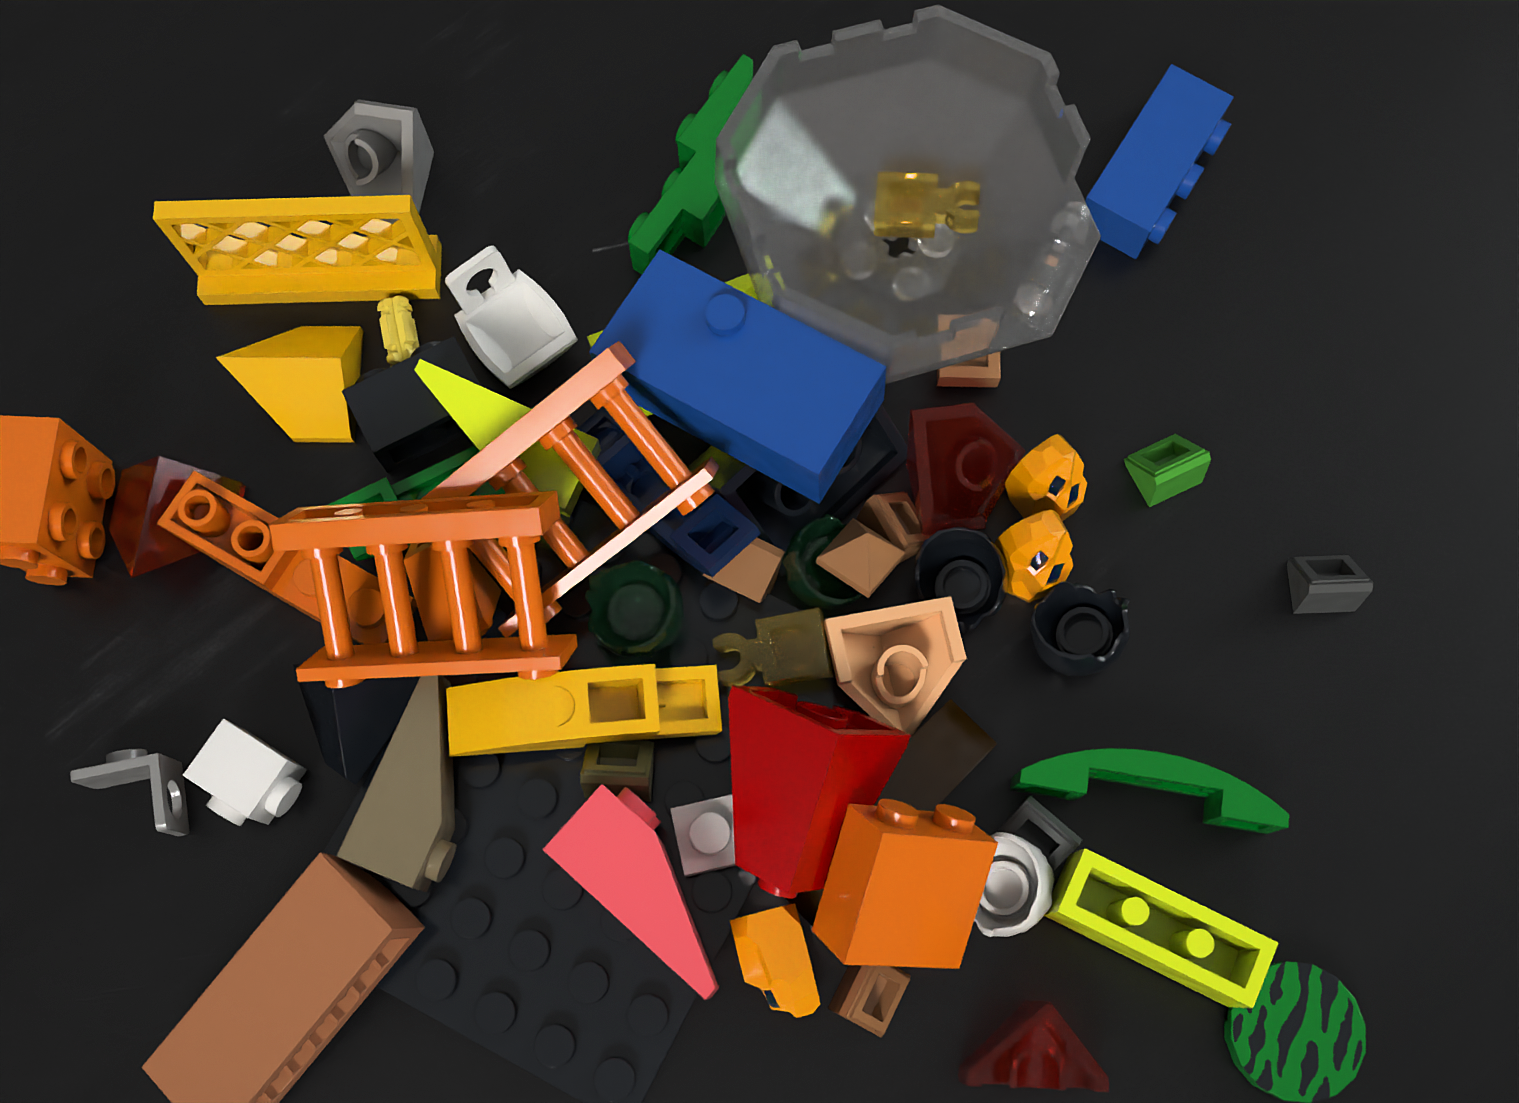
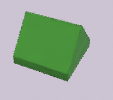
M1173 434L1128 455L1124 461L1127 470L1147 505L1151 507L1202 483L1211 462L1209 451L1177 434Z

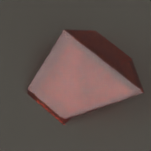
M973 402L910 409L907 469L923 536L933 535L938 530L953 527H964L974 530L986 529L985 523L1006 487L1005 482L1010 472L1026 452L1021 445Z
M161 456L123 469L108 529L131 578L201 552L157 524L193 471L200 473L244 498L246 486L240 481Z
M1026 1000L959 1067V1082L967 1086L982 1087L983 1083L1009 1085V1088L1028 1087L1066 1090V1087L1085 1088L1094 1092H1109V1077L1049 1001Z

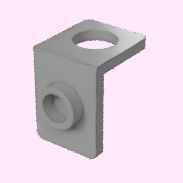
M126 749L107 754L105 756L106 764L70 771L71 782L93 789H102L150 779L157 831L174 836L189 834L182 762L160 753L148 755L146 749ZM167 787L172 800V813L168 804Z

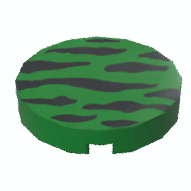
M1279 961L1270 964L1254 1007H1229L1228 1017L1224 1020V1038L1234 1065L1252 1086L1280 1100L1314 1103L1336 1096L1356 1077L1366 1053V1024L1355 997L1336 976L1313 964Z

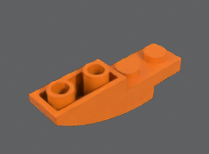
M193 471L157 524L240 576L321 623L310 559L302 558L301 550L273 551L269 524L279 518L200 473ZM338 555L352 639L359 644L389 643L378 577ZM410 596L413 614L417 608L416 600L412 596Z

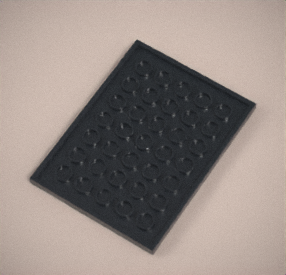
M578 498L570 518L560 514L563 521L588 551L618 529L604 510ZM643 532L556 600L562 609L545 623L547 635H577L578 647L558 672L655 664V669L716 665L722 731L716 735L645 739L654 742L651 802L643 801L661 822L654 831L666 848L712 968L731 931L730 920L738 917L758 877L738 866L685 877L670 808L732 795L728 697L732 685L772 687L797 694V701L812 702L832 708L833 705L845 708L850 697L837 685L824 621L770 594H767L765 599L758 603L703 576V572L687 563L655 536ZM540 535L541 540L534 543L540 588H542L568 567ZM488 571L490 577L501 589V593L493 615V624L481 638H502L504 635L499 631L498 627L515 609V603ZM516 630L509 637H519V630ZM518 672L443 675L451 683V687L519 677ZM392 736L323 853L337 856ZM587 744L581 748L454 756L455 831L450 842L456 844V850L451 865L440 882L432 880L428 891L424 892L354 864L384 885L425 926L376 987L583 1103H643L698 993L543 851V848L588 800V798L584 797L580 783V773Z

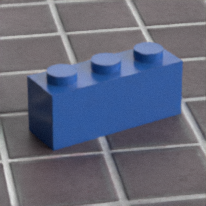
M1171 64L1086 197L1075 226L1134 259H1137L1148 240L1158 245L1177 214L1168 208L1176 195L1186 200L1205 169L1196 164L1200 155L1205 151L1213 156L1232 124L1222 118L1234 96Z

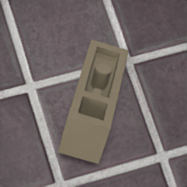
M443 675L420 677L337 854V857L424 892L428 891L432 880L440 882L451 865L456 850V844L450 842L455 831L453 757H449L446 688H450L451 683Z

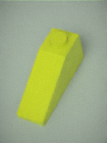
M419 359L414 370L479 452L531 410V408L422 359ZM573 429L597 459L601 451L598 439L580 430ZM537 441L520 455V458L527 465L522 471L540 492L557 491L560 514L570 518L584 486L552 447L546 451L540 442Z

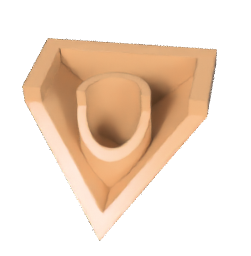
M951 596L828 618L823 622L837 685L870 717L906 732L911 737L962 663L967 659Z

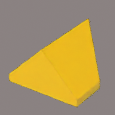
M300 326L216 357L294 442H355L356 419L342 390L354 385L360 377L364 335L361 326Z

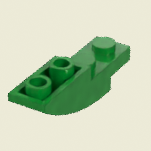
M743 54L730 72L723 70L716 77L710 88L707 102L697 114L690 113L683 120L677 131L675 141L678 146L680 167L676 168L666 180L660 201L650 213L645 211L638 216L628 234L632 266L640 274H643L659 249L672 255L685 237L705 248L723 221L736 195L745 171L751 146L754 120L753 59Z

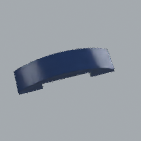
M604 406L577 428V430L598 439L601 448L597 458L598 462L639 512L670 489ZM717 493L713 497L709 496L699 506L684 516L677 508H674L647 529L683 560L710 577H714L761 534L754 523Z

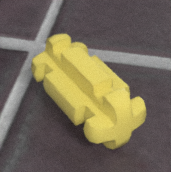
M404 296L382 299L377 306V310L381 312L379 321L384 348L388 351L386 359L390 367L410 358L411 354L420 347L415 320L411 315L413 311L412 306Z

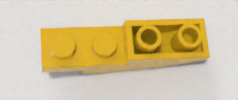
M655 664L562 671L542 679L528 680L512 677L446 688L449 757L581 748L588 743L716 735L722 731L716 665L656 669Z

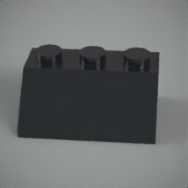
M881 404L820 504L712 445L687 468L692 472L711 456L720 467L714 478L708 482L714 489L710 496L713 497L716 493L758 527L761 534L757 538L785 551L778 572L783 577L900 466L912 452Z

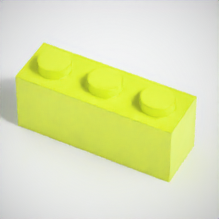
M1086 848L1068 856L1052 893V906L1044 915L1227 1007L1234 1008L1254 1007L1278 946V942Z

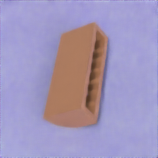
M319 853L142 1066L143 1070L171 1103H279L425 926L392 892L367 872L337 856Z

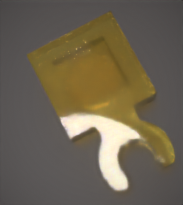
M878 172L874 236L934 238L935 224H946L951 230L958 233L978 231L979 210H963L959 206L964 204L979 205L981 184L973 181H960L945 189L938 188V174Z
M820 608L757 619L755 623L758 638L746 640L743 636L736 633H725L715 637L712 640L713 647L719 653L735 650L739 651L741 655L740 662L735 668L717 672L718 680L728 687H732V685L741 686L749 682L756 672L762 671L764 683L768 687L774 688L833 677L828 641L823 623L824 616Z

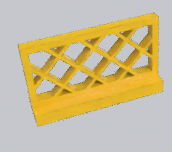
M411 195L154 202L153 220L198 275L197 296L204 305L380 301L395 296H404L408 300L440 299L442 245L437 235H428ZM380 219H399V220H397L396 222H394L393 224H391V223H388V222L383 221V220H380ZM319 221H328L333 224L328 225ZM255 222H262V223H265V224H268V225H271V226H270V227H267V226H264V225H261V224H258V223H255ZM194 224H199V225H202V226H205V227H208V228L206 229V228H203V227H200V226H197V225H194ZM356 231V232H359V233H361V234L367 235V236H369V237H362V236L353 234V232ZM291 233H294V234H297V235H300V236H303V237H306V238H299V237H296V236H293V235H290V234H291ZM228 235H232V236H235V237H238V238H241V239H244V240H239V239L230 237V236H228Z

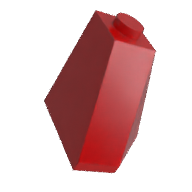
M732 685L728 697L735 865L758 877V886L775 896L796 898L799 892L824 889L848 804L875 805L904 754L911 735L861 712L833 705L832 708L812 702L797 701V694L772 687Z

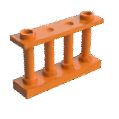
M620 341L604 350L422 498L470 496L487 481L495 491L502 487L507 494L540 492L522 471L527 465L520 458V455L537 441L540 442L546 451L551 447L556 451L618 529L590 551L586 549L561 517L541 535L568 567L541 588L545 623L562 609L556 600L674 508H677L684 516L699 506L714 492V489L708 483L714 478L720 467L711 456L691 472L626 392L625 388L630 384L622 376V373L636 363V361ZM588 400L593 403L597 410L604 406L670 488L640 512L573 431L578 425L570 415ZM496 538L474 539V544L469 546V548L514 601L507 551L499 545ZM515 609L498 627L504 637H509L518 630Z
M557 491L297 507L270 523L269 530L273 551L301 550L302 558L310 559L325 646L296 668L298 682L325 681V686L328 688H345L357 685L365 679L518 672L520 678L533 680L556 674L563 668L578 647L577 635H547L534 543L540 541V535H543L560 518ZM498 538L499 545L507 548L519 637L481 638L468 547L474 544V539ZM431 542L432 549L440 551L454 640L417 642L402 553L403 550L408 548V543ZM366 546L367 554L374 555L389 643L353 645L337 555L344 551L343 547Z

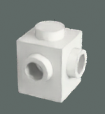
M222 719L182 776L213 795L206 806L228 821L241 826L245 819L249 818L269 825L274 816L281 817L295 803L302 788L299 780L307 769L247 730Z

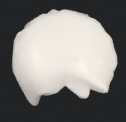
M996 832L990 837L998 842V846L974 921H976L980 931L989 937H1010L1029 930L1052 906L1054 876L1052 867L1048 864L1047 858L1039 848L1016 835Z

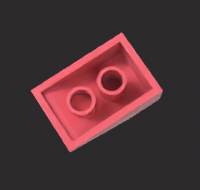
M601 784L543 848V851L705 1000L710 999L719 989L666 848L654 831L661 823L660 820L627 787L615 796Z

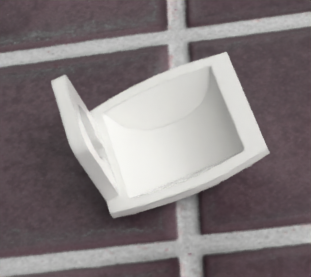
M495 246L486 247L449 273L445 279L446 285L462 308L454 316L468 344L486 368L509 389L520 385L539 373L578 341L564 313L555 301L521 270L518 269L512 274ZM487 268L493 269L492 276L488 281L491 285L489 289L482 294L477 289L466 290L469 280L477 272Z

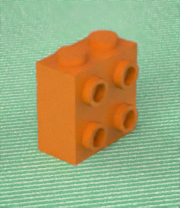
M0 415V564L20 568L26 572L25 578L27 580L46 585H65L68 577L93 578L95 561L102 555L105 547V530L102 525L106 499L112 496L115 488L113 461L60 418Z
M880 799L877 806L849 803L812 931L844 965L959 969L998 842L974 824L976 820L974 815L955 806L939 804L936 805L935 811L917 810L906 803L893 799Z

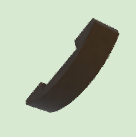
M950 699L910 738L904 754L874 806L878 805L880 799H893L906 803L917 810L933 811L936 805H939L997 743ZM824 889L799 892L796 898L785 899L790 904H795L797 911L813 927Z

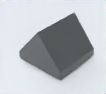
M1349 555L1288 558L1287 571L1293 614L1355 612L1373 590L1374 582Z
M1027 795L997 831L1021 837L1039 848L1047 858L1048 864L1052 867L1053 871L1082 842L1078 835L1031 795Z

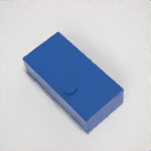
M660 249L589 351L593 360L608 347L620 341L636 361V363L622 373V376L630 384L625 388L626 392L638 406L819 504L881 406L885 395L887 366Z

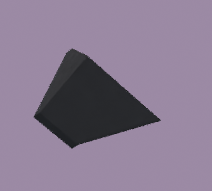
M301 664L293 665L295 673L296 668H298ZM421 676L365 679L357 685L345 688H328L325 686V681L299 682L325 764L345 779L357 785L398 725Z

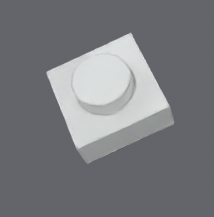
M732 795L670 808L685 877L736 866Z

